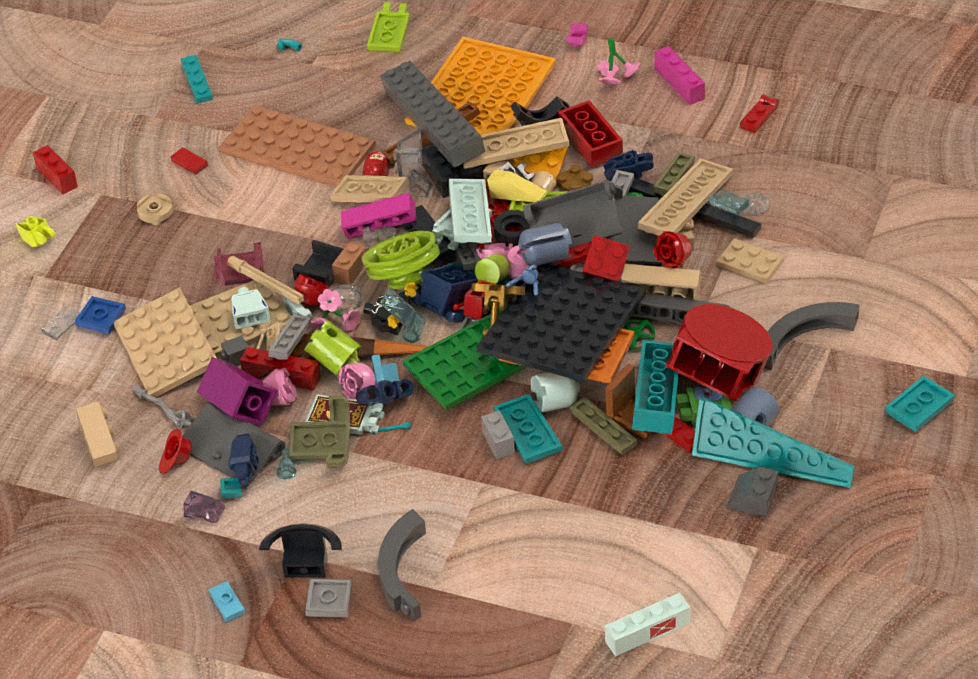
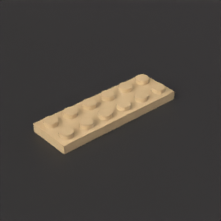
M558 118L481 135L486 152L464 162L463 166L465 169L569 146V140L563 120Z

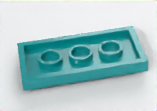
M529 394L493 406V412H501L514 437V446L526 464L562 451V444Z

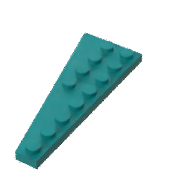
M701 397L699 400L692 451L693 456L751 468L763 467L779 471L780 474L851 488L855 466L706 398Z

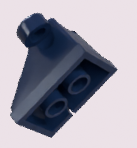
M456 264L422 271V286L416 284L418 287L415 290L416 295L414 297L410 296V300L414 304L425 307L440 317H444L449 322H462L465 318L464 310L454 311L453 305L464 302L465 294L472 288V283L478 282L476 275L468 270L464 271L462 267Z

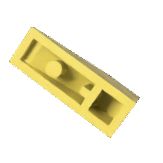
M495 170L487 179L491 198L537 202L543 200L547 195V190L513 172Z

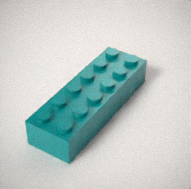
M642 340L632 430L672 434L678 372L666 367L665 364L672 356L674 343Z

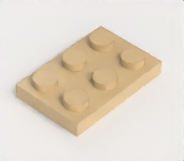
M734 238L717 260V267L768 284L784 262V256Z

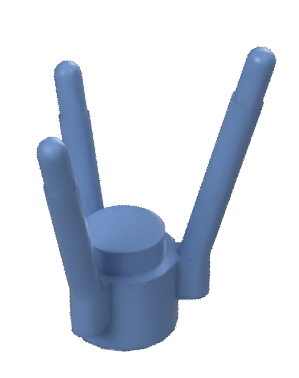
M532 265L526 268L523 274L505 285L506 288L523 280L526 284H533L534 295H538V271L535 269L536 266Z

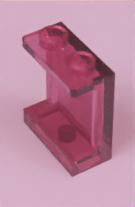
M261 242L253 243L254 251L222 255L221 248H217V255L214 256L215 266H218V268H215L216 279H220L221 286L253 281L252 278L237 272L236 269L227 264L231 256L244 260L249 265L265 273Z

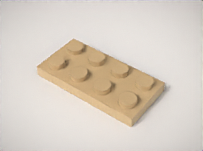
M346 175L331 193L330 197L332 201L342 203H373L401 195L409 184L408 177Z

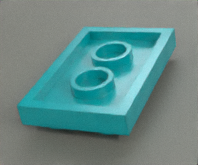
M923 375L885 406V413L917 432L954 401L955 395Z

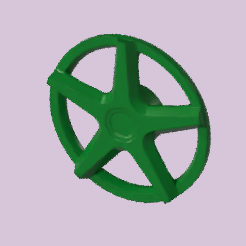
M629 318L624 325L626 330L634 331V339L629 350L641 349L642 346L636 347V343L641 338L649 339L650 341L655 339V329L647 319ZM629 322H639L641 324L637 327H632ZM645 326L651 329L652 335L642 332Z

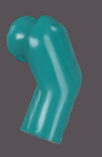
M280 38L276 45L281 50H284L285 46L297 51L302 49V43L293 39Z

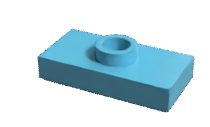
M228 581L208 589L211 598L226 622L245 614L244 607Z

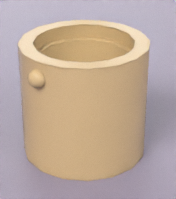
M544 171L537 172L531 181L533 184L547 190V192H552L556 185L554 177Z

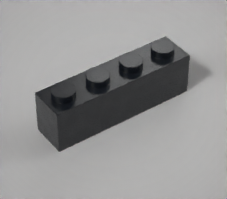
M423 205L416 207V221L402 224V226L408 232H432L433 225L436 222ZM443 236L441 243L438 245L440 249L438 257L431 262L435 268L456 261L455 250L448 249V245L451 242L445 236Z

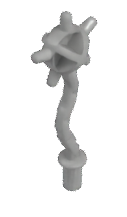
M138 385L133 386L132 391L139 395L141 400L146 399L161 406L167 413V417L172 418L176 426L180 428L190 426L192 424L191 421L196 419L186 410L175 412L168 408L164 401L149 395L147 389L143 390Z

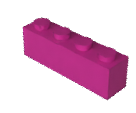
M670 46L654 51V68L690 105L705 99V82Z
M409 193L341 211V229L348 239L372 233L374 230H383L388 227L416 221V206Z

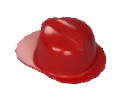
M179 429L172 430L167 438L159 463V472L161 474L167 473L173 465L185 463L189 458L192 443L189 439L182 436Z

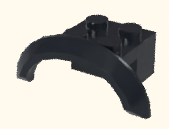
M307 523L279 527L265 536L259 546V550H270L271 545L278 538H282L284 578L326 577L328 556L325 539L330 543L331 550H342V543L332 530L317 524Z

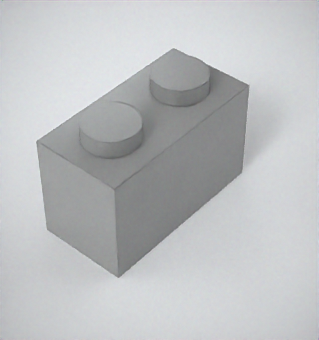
M497 411L481 416L482 432L496 460L515 454L514 437L501 412Z

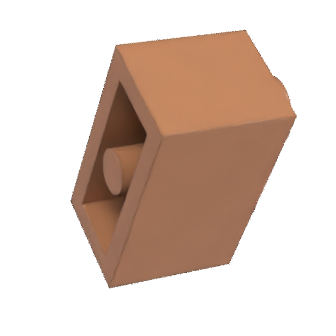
M352 242L346 245L332 264L335 282L348 286L352 285L365 267L362 262V256L366 252V246Z

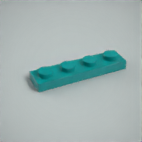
M197 55L181 58V64L196 103L213 100L212 92Z

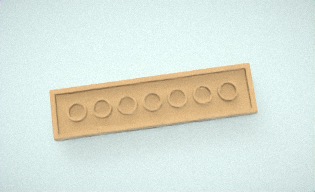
M700 158L638 222L637 229L658 236L666 231L678 233L732 176L733 169Z

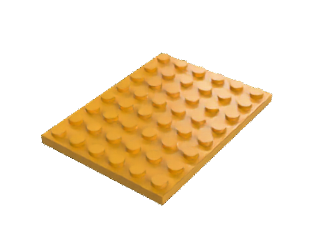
M462 37L431 83L456 109L470 101L479 108L480 115L468 121L474 128L498 132L516 126L518 120L513 116L514 112L510 106L517 102L523 107L528 108L556 65V58ZM408 116L405 118L406 124L417 127Z

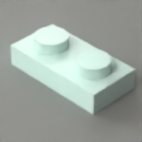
M283 297L284 306L291 316L294 314L311 317L312 319V313L309 309H305L301 303L296 304Z

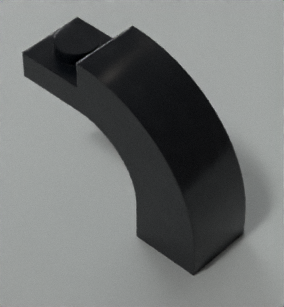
M556 96L546 107L539 110H529L517 102H514L510 107L514 112L513 116L520 122L521 126L558 119V111L569 108L570 105Z

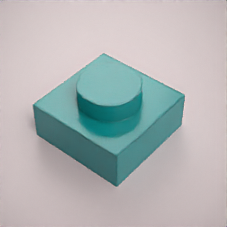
M239 478L220 479L222 499L242 497Z

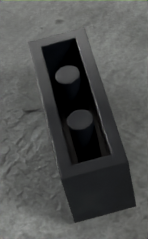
M435 146L421 150L423 168L442 197L450 196L449 179H458V175Z

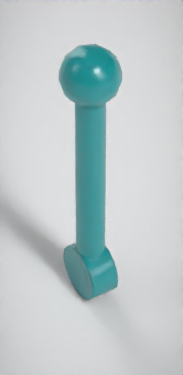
M405 422L401 425L378 428V432L401 428L410 429L411 423Z

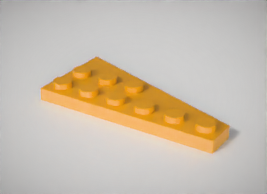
M475 128L480 135L496 132ZM569 146L503 161L509 162L514 169L522 162L526 163L524 172L527 174L531 172L536 174L540 171L551 174L556 181L555 190L558 183L557 175L562 171Z

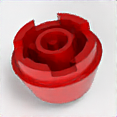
M666 231L657 237V244L653 247L654 255L657 261H661L665 265L664 267L677 268L690 257L691 244L684 234Z
M300 274L294 280V290L304 295V301L301 304L308 307L310 305L318 307L320 305L318 302L319 295L323 294V291L328 289L329 286L321 281L318 282L311 279L309 276Z

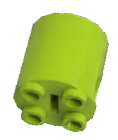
M329 320L322 325L321 331L317 329L312 334L310 339L313 341L304 349L305 352L336 376H339L340 369L347 364L360 362L357 354L361 349V345Z

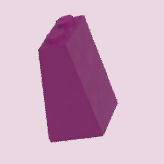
M212 357L197 393L231 417L262 426L278 390L231 363Z

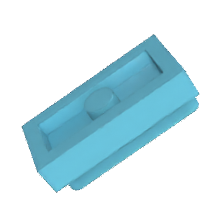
M379 354L372 355L376 383L381 380L399 381L396 363L381 365Z

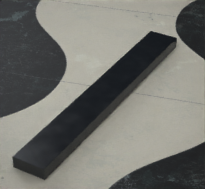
M635 177L628 191L630 193L642 194L644 197L658 198V200L663 197L653 192L654 184ZM706 203L694 215L700 219L752 238L760 231L762 225L756 221Z

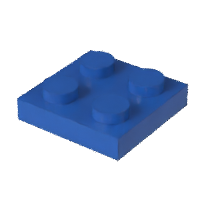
M91 296L75 319V325L110 334L114 328L115 320L121 318L125 312V304Z

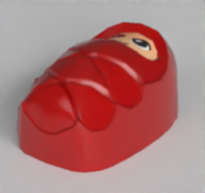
M381 152L370 153L364 162L362 176H388L389 165L386 156Z

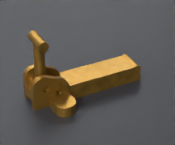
M472 283V291L485 292L484 308L489 310L491 307L490 328L498 319L499 303L500 311H505L508 299H513L516 294L525 295V287L510 286L506 288L505 285ZM489 329L483 330V336L488 332Z

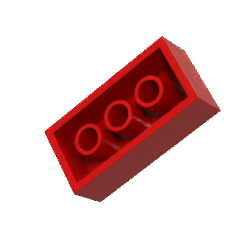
M590 100L558 111L559 118L563 120L568 139L591 168L604 164L611 158L623 154L622 138Z

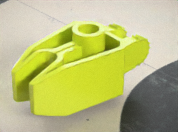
M29 216L22 219L23 223L15 224L22 240L31 247L43 245L47 242V239L54 238L56 235L53 229L48 226L46 219Z

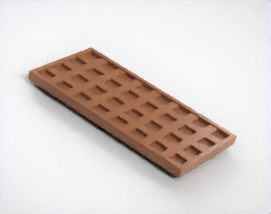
M254 105L219 146L220 152L337 187L346 175L354 174L376 146L374 139Z

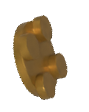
M574 164L570 166L569 170L558 174L557 181L560 182V186L564 190L573 191L589 186L591 181H593V174L582 170L579 165Z

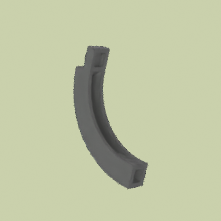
M825 302L801 307L786 314L768 330L773 347L764 368L772 370L782 348L789 341L803 333L825 328L854 331L859 319L860 305L846 302Z
M411 509L398 519L387 532L379 551L378 569L381 588L390 607L394 612L401 609L406 616L409 615L415 621L421 617L420 603L405 589L397 575L400 561L407 549L426 534L425 520L414 509Z

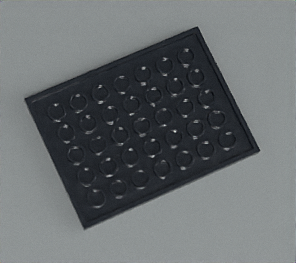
M550 263L538 265L536 268L538 271V295H534L533 284L524 283L522 287H525V295L516 294L505 308V311L501 313L478 343L476 353L585 382L645 297L646 289Z

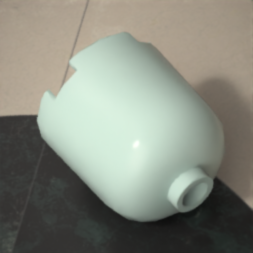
M549 372L540 373L531 378V392L536 393L537 400H534L540 412L567 408L576 402L578 392H580L578 381Z

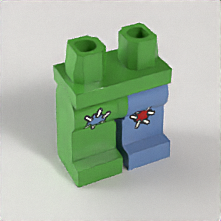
M686 387L685 394L676 395L677 408L687 407L679 409L680 420L682 422L691 421L692 427L696 426L701 397L730 410L732 408L729 398L708 387H695L693 389L692 387Z

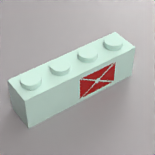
M680 593L605 625V642L616 657L690 624V606Z

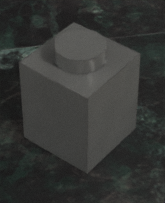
M242 335L221 343L222 352H220L222 360L234 366L241 365L240 359L246 348L249 347Z

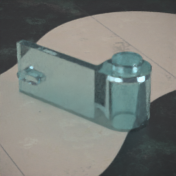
M388 287L381 305L404 325L401 336L405 341L410 343L419 341L426 323L425 319L395 291Z

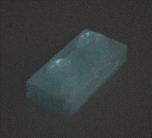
M720 190L710 198L711 205L736 215L750 206L748 199L725 190Z

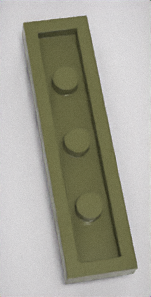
M678 152L654 184L653 192L664 196L689 171L694 164L695 156Z
M584 397L570 406V412L621 455L637 446V439L587 398Z

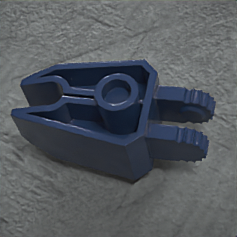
M631 150L611 158L603 165L606 179L612 181L616 170L633 173L635 178L640 179L643 176L642 172L654 167L653 155L649 152L637 154V151Z
M249 433L235 437L232 441L229 458L230 470H234L236 477L239 478L240 485L246 487L250 485L252 474L257 473V466L259 465L257 449Z

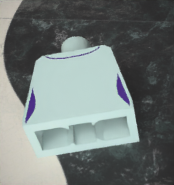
M242 287L238 290V294L232 296V311L236 330L271 321L268 305L258 290L249 291L248 288Z

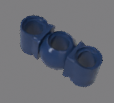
M408 379L393 382L381 380L375 385L359 389L356 393V400L362 406L375 403L388 405L394 400L410 396L413 393L414 386Z

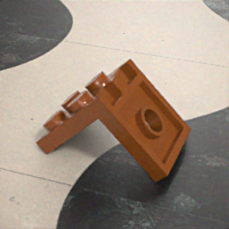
M627 364L606 387L607 416L622 428L647 439L653 432L632 430L636 399L635 366Z

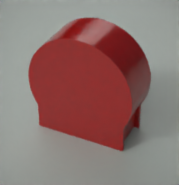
M717 304L698 305L686 313L672 347V356L665 366L736 402L743 391L753 388L758 383L772 351V339L759 322L739 310Z

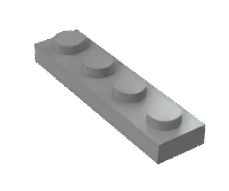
M293 314L269 348L268 357L287 360L309 328L311 317Z

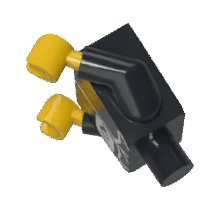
M409 282L405 286V290L397 295H381L375 304L365 303L363 313L371 316V324L379 332L399 335L411 313L410 296L414 297L416 295L415 290L418 287L414 282Z

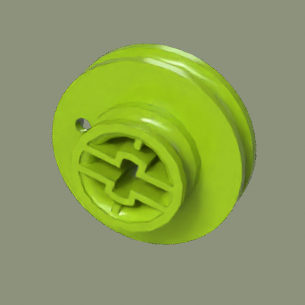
M414 231L397 235L376 244L362 256V262L367 266V276L377 280L389 279L387 284L391 289L405 288L409 282H414L415 285L422 282V271L428 270L429 268L426 265L435 260L440 253L439 246L435 244L436 238L434 233L430 231Z

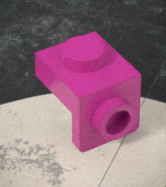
M571 23L570 34L566 36V43H571V46L575 47L583 45L587 41L588 25Z

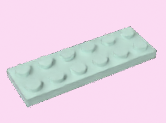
M449 179L454 242H491L492 235L485 179Z

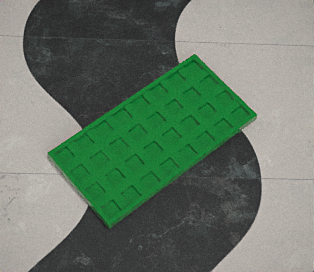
M491 314L403 360V366L446 411L527 368L523 365L499 361L498 358L476 353V346L484 337L483 330L490 329Z

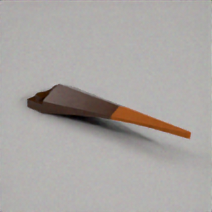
M314 332L304 334L290 355L316 360L304 351L305 347L313 341L310 338ZM351 337L361 345V349L357 354L358 358L378 354L417 353L429 347Z

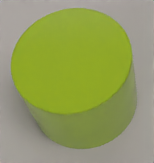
M492 254L481 259L475 266V275L478 281L482 280L497 284L506 279L510 272L507 259L500 254Z

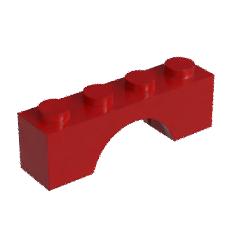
M251 347L246 348L240 359L242 370L261 380L264 374L283 368L289 372L290 376L288 378L299 388L315 390L321 379L319 361L291 355L287 360H278L274 357H268V351Z

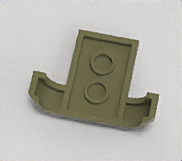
M344 395L329 396L330 421L291 422L290 460L326 459L327 468H343L348 463L350 406L349 400Z

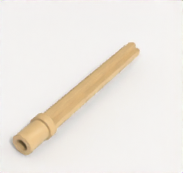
M235 256L229 257L227 264L236 269L237 272L245 274L296 304L304 301V295L249 265L244 260H240Z

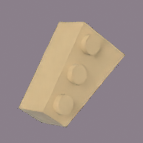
M98 401L76 408L79 427L83 431V437L87 443L94 466L98 467L117 461V453L120 450L117 441L113 442L111 438L114 435L111 424H106L105 419H108L105 407L101 408Z

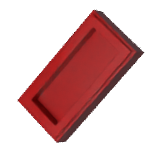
M183 147L170 156L172 162L195 175L208 166L207 160Z

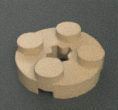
M156 194L155 197L147 195L137 203L138 217L144 222L152 223V225H160L162 221L169 218L174 212L171 199L164 194Z

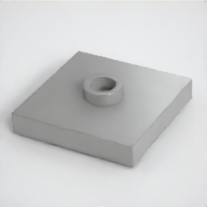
M310 579L305 609L306 616L348 617L352 580Z

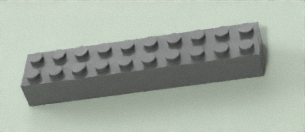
M411 61L403 62L400 66L389 69L380 75L385 92L453 167L486 152L481 135Z

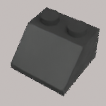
M757 467L739 475L727 508L767 517L778 489L779 471Z

